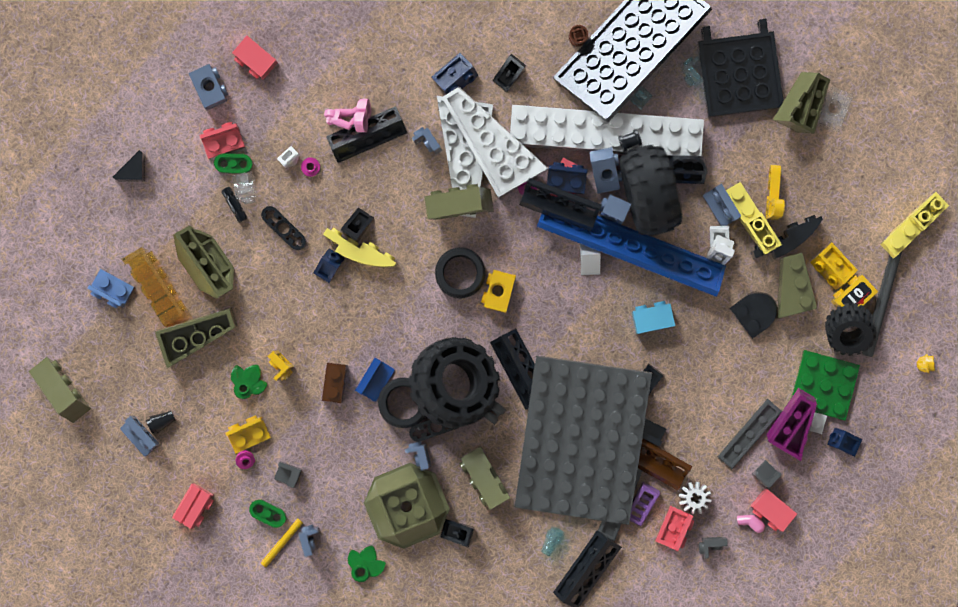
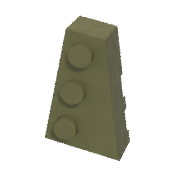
M801 72L773 120L796 132L814 134L830 79L820 73Z
M478 184L467 185V189L460 190V187L449 188V192L442 193L441 190L430 192L431 195L424 196L427 219L429 220L453 218L466 214L474 215L477 212L483 211L494 212L491 189L478 187Z
M46 357L33 367L29 373L58 415L74 423L87 413L91 407L83 399L81 393L71 384L72 380L68 375L61 371L62 366L57 360L53 361Z
M481 446L460 458L462 462L459 464L464 473L469 472L472 478L469 481L474 490L478 488L481 493L479 498L484 507L488 506L491 510L510 499L508 492Z

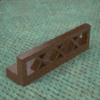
M642 438L638 469L678 491L684 478L691 471L692 466Z

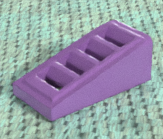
M642 482L633 499L631 513L635 511L642 515L640 519L631 514V522L642 526L660 495L658 489ZM646 491L652 494V498L644 494L643 492ZM640 497L649 501V503L646 504L640 501ZM636 504L645 508V511L636 508Z

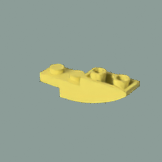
M739 182L727 189L728 195L741 214V217L738 218L760 250L766 255L782 245L762 212L760 213L742 183Z
M935 192L895 228L880 245L892 258L897 257L949 205Z
M327 228L323 234L339 245L335 252L354 262L384 268L395 267L397 264L394 262L395 257L387 252L384 255L378 252L379 247L371 242L368 245L363 242L359 249L357 242L351 238L348 241L341 237L343 233L335 228L332 230Z

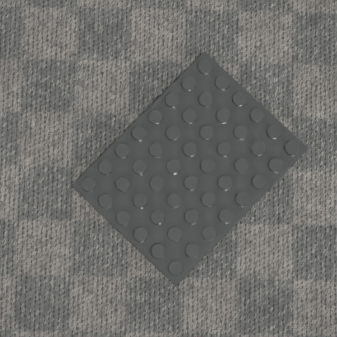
M536 355L515 507L629 525L652 372Z

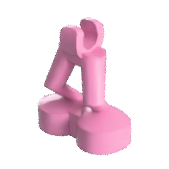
M360 99L357 106L353 109L326 110L324 116L327 118V124H334L350 130L354 124L356 132H367L368 119L371 117L370 100ZM354 116L350 122L341 119V117Z

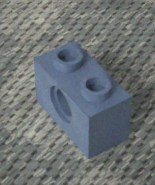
M208 64L188 73L206 110L227 102L225 96L228 95L224 84L220 86L218 79L221 77L216 67L212 68ZM209 82H213L214 89L211 91H206V84Z
M612 147L589 152L597 193L619 190V182L622 181L621 170H616L619 160L617 154L613 155Z
M609 195L608 198H604L601 202L600 216L621 225L631 204Z

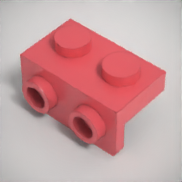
M670 506L655 541L676 551H679L680 548L683 549L687 540L685 538L687 530L690 531L694 524V520H692L693 515Z

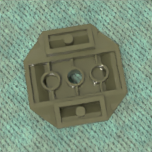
M413 463L405 464L374 477L364 501V506L378 539L403 549L440 534L450 510L436 474L427 469L421 470L420 466L417 467ZM409 501L412 504V509L407 512L401 508L402 502Z

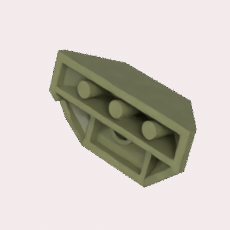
M191 226L173 235L177 257L199 290L219 298L233 289L234 267L213 236L196 230Z

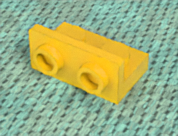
M832 242L810 261L814 269L835 290L844 285L858 271Z
M278 350L272 351L267 356L270 359L269 363L276 370H281L273 379L275 381L286 380L293 373L291 369L294 366Z
M255 415L246 419L247 423L240 426L237 423L228 427L229 431L225 434L226 437L228 436L235 454L271 438L262 417L257 418Z

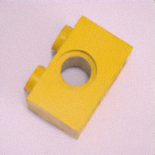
M493 270V274H488L486 284L489 285L488 292L483 293L481 303H485L484 308L506 313L516 275ZM495 286L503 288L501 296H495L492 293V289Z

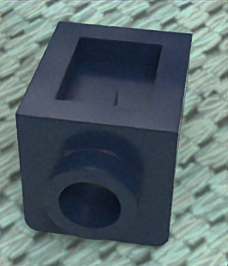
M328 249L313 273L330 283L345 258L337 252Z
M834 428L827 445L855 457L863 439L845 430Z

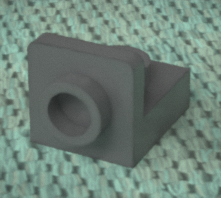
M702 538V542L699 543V554H703L704 559H709L708 547H711V550H723V546H728L727 538Z

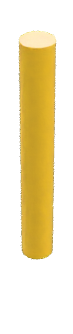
M297 518L262 560L261 564L267 568L302 526L303 522Z

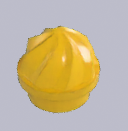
M926 354L920 357L916 363L918 369L927 374L930 371H935L934 356Z

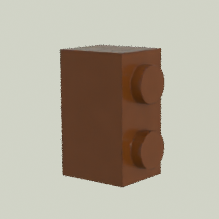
M327 362L322 401L343 403L347 365Z

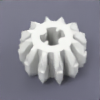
M689 482V490L684 486L682 487V490L686 493H680L679 497L685 498V500H681L679 504H687L683 509L684 511H688L691 507L690 513L693 515L696 509L699 514H702L701 507L706 510L709 508L705 505V502H712L711 499L706 498V496L711 495V492H704L707 486L703 485L700 488V482L695 483V488ZM694 493L700 496V499H697V503L691 501L692 494Z

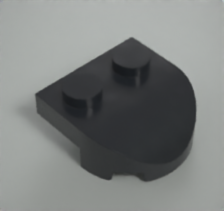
M678 155L669 159L676 183L705 184L707 164L704 157Z
M754 291L731 306L730 310L753 339L769 328L775 321L777 304L769 294Z

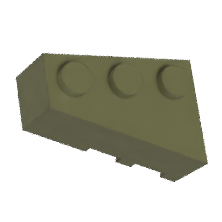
M803 253L781 258L776 319L817 309Z

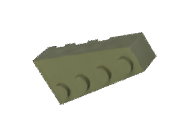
M232 307L157 330L155 333L166 367H171L234 329L237 323Z

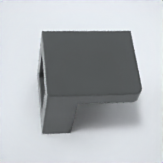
M766 460L752 473L767 488H770L782 475Z
M280 461L274 479L295 488L302 469Z

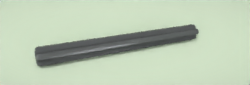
M902 252L895 258L889 255L872 315L877 332L876 341H873V346L868 347L866 352L862 351V354L872 357L874 355Z

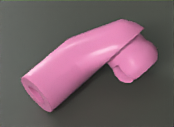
M756 515L737 516L738 525H749L757 533L764 531L765 524Z

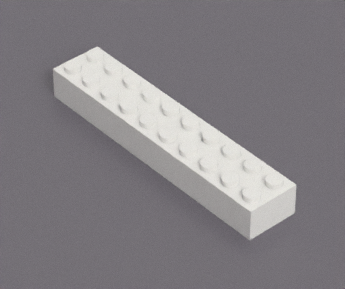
M512 105L510 134L523 146L533 148L591 152L612 147L613 154L625 155L628 150L653 145L654 147H663L668 158L678 155L701 156L704 120L616 113L607 122L594 111ZM637 129L642 145L628 148L626 152H623L618 136L628 135Z

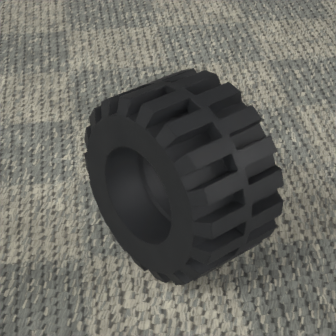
M847 303L843 307L839 305L836 307L837 310H832L830 312L831 315L826 317L825 330L830 347L835 352L840 351L841 355L847 353L848 356H853L855 353L859 355L861 351L866 352L868 347L873 346V341H876L877 332L872 314L863 305L857 306L856 303L852 305ZM857 327L854 331L844 332L847 328Z

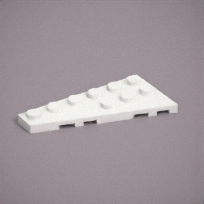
M456 88L442 97L498 197L527 182L529 178L532 179L549 169L461 88Z
M437 96L452 188L460 187V190L467 189V185L478 184V187H480L483 170L442 96ZM476 102L492 116L493 104ZM470 214L460 215V216H466V217L476 218V214H474V215H470Z

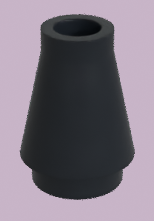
M170 410L165 413L149 416L146 423L152 434L155 432L158 434L169 424L176 421Z

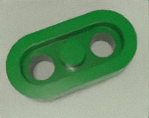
M223 153L215 158L214 166L220 173L247 174L253 168V161L245 154ZM224 160L228 162L226 167L221 166V162ZM242 161L247 162V166L245 168L240 167V163Z
M255 500L249 507V512L253 518L271 527L278 528L286 522L287 516L285 511L264 500ZM258 505L263 507V511L261 513L257 512L256 507ZM275 514L280 515L279 521L274 520L273 516Z

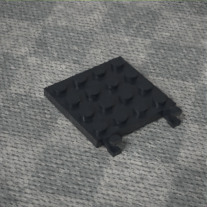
M759 19L757 21L759 31L757 34L711 39L710 26L702 27L701 35L703 41H698L697 43L707 117L777 109L783 104L774 31L768 32L767 19Z

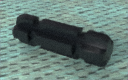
M230 187L224 188L221 193L224 198H227L226 201L233 214H236L237 221L239 223L245 221L247 215L242 211L243 208L236 196L233 195L234 192Z

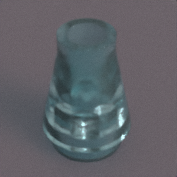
M551 526L547 530L541 552L551 556L565 539V533L561 529Z

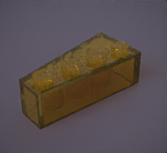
M141 247L122 258L125 265L129 264L131 266V275L134 280L142 284L140 287L141 291L148 300L152 301L150 305L164 327H168L186 316L185 311L187 308L182 300H177L175 296L177 291L172 283H167L165 278L168 276L162 267L159 268L156 261L158 259L153 251L149 252Z

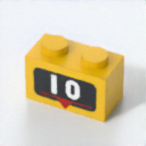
M854 275L847 282L848 286L844 290L840 288L833 294L834 299L831 302L836 307L839 305L843 307L847 303L849 305L856 303L857 306L866 304L878 291L863 275L858 277Z

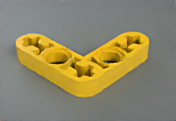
M770 165L769 196H767L766 220H778L784 213V199H779L780 165Z

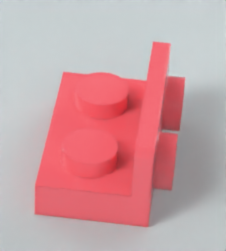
M228 122L221 125L222 128L214 130V128L204 130V134L199 135L208 159L245 147L236 123Z

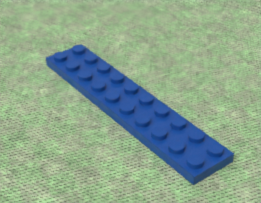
M541 214L537 227L715 297H717L720 291L726 265L649 235H641L636 230L598 215L591 232Z

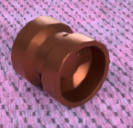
M575 25L571 28L569 41L573 46L580 47L587 41L588 30L586 27Z

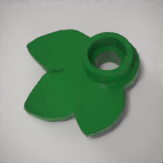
M238 365L233 368L231 381L235 385L234 394L237 398L247 399L251 395H259L264 392L267 383L260 380L261 371L259 365H251L245 370ZM242 386L247 388L245 392L240 391Z
M368 546L360 553L353 549L350 551L348 564L352 568L351 575L355 581L365 582L369 577H376L384 570L386 562L376 560L374 546ZM359 569L365 571L363 576L358 575L357 571Z

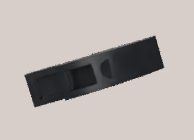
M815 215L804 219L805 223L798 225V222L787 225V230L783 231L785 239H783V236L778 237L782 245L770 252L773 259L789 253L805 242L822 222V216L816 218ZM754 246L755 250L751 252L753 259L765 255L758 246Z

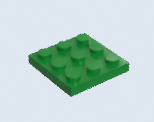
M803 350L792 396L800 388L815 397L817 403L816 413L846 421L860 365Z

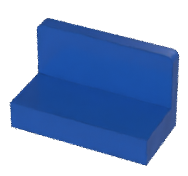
M374 358L355 391L376 402L381 390L388 383L395 369Z

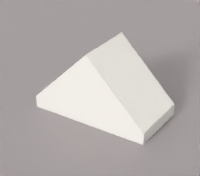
M580 244L581 275H600V251Z

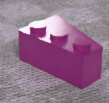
M798 388L767 433L768 442L800 461L802 460L803 450L817 406L815 397Z

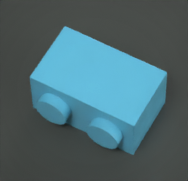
M665 301L656 302L654 307L647 308L646 305L635 307L636 311L631 312L636 334L675 326L671 303L666 304Z

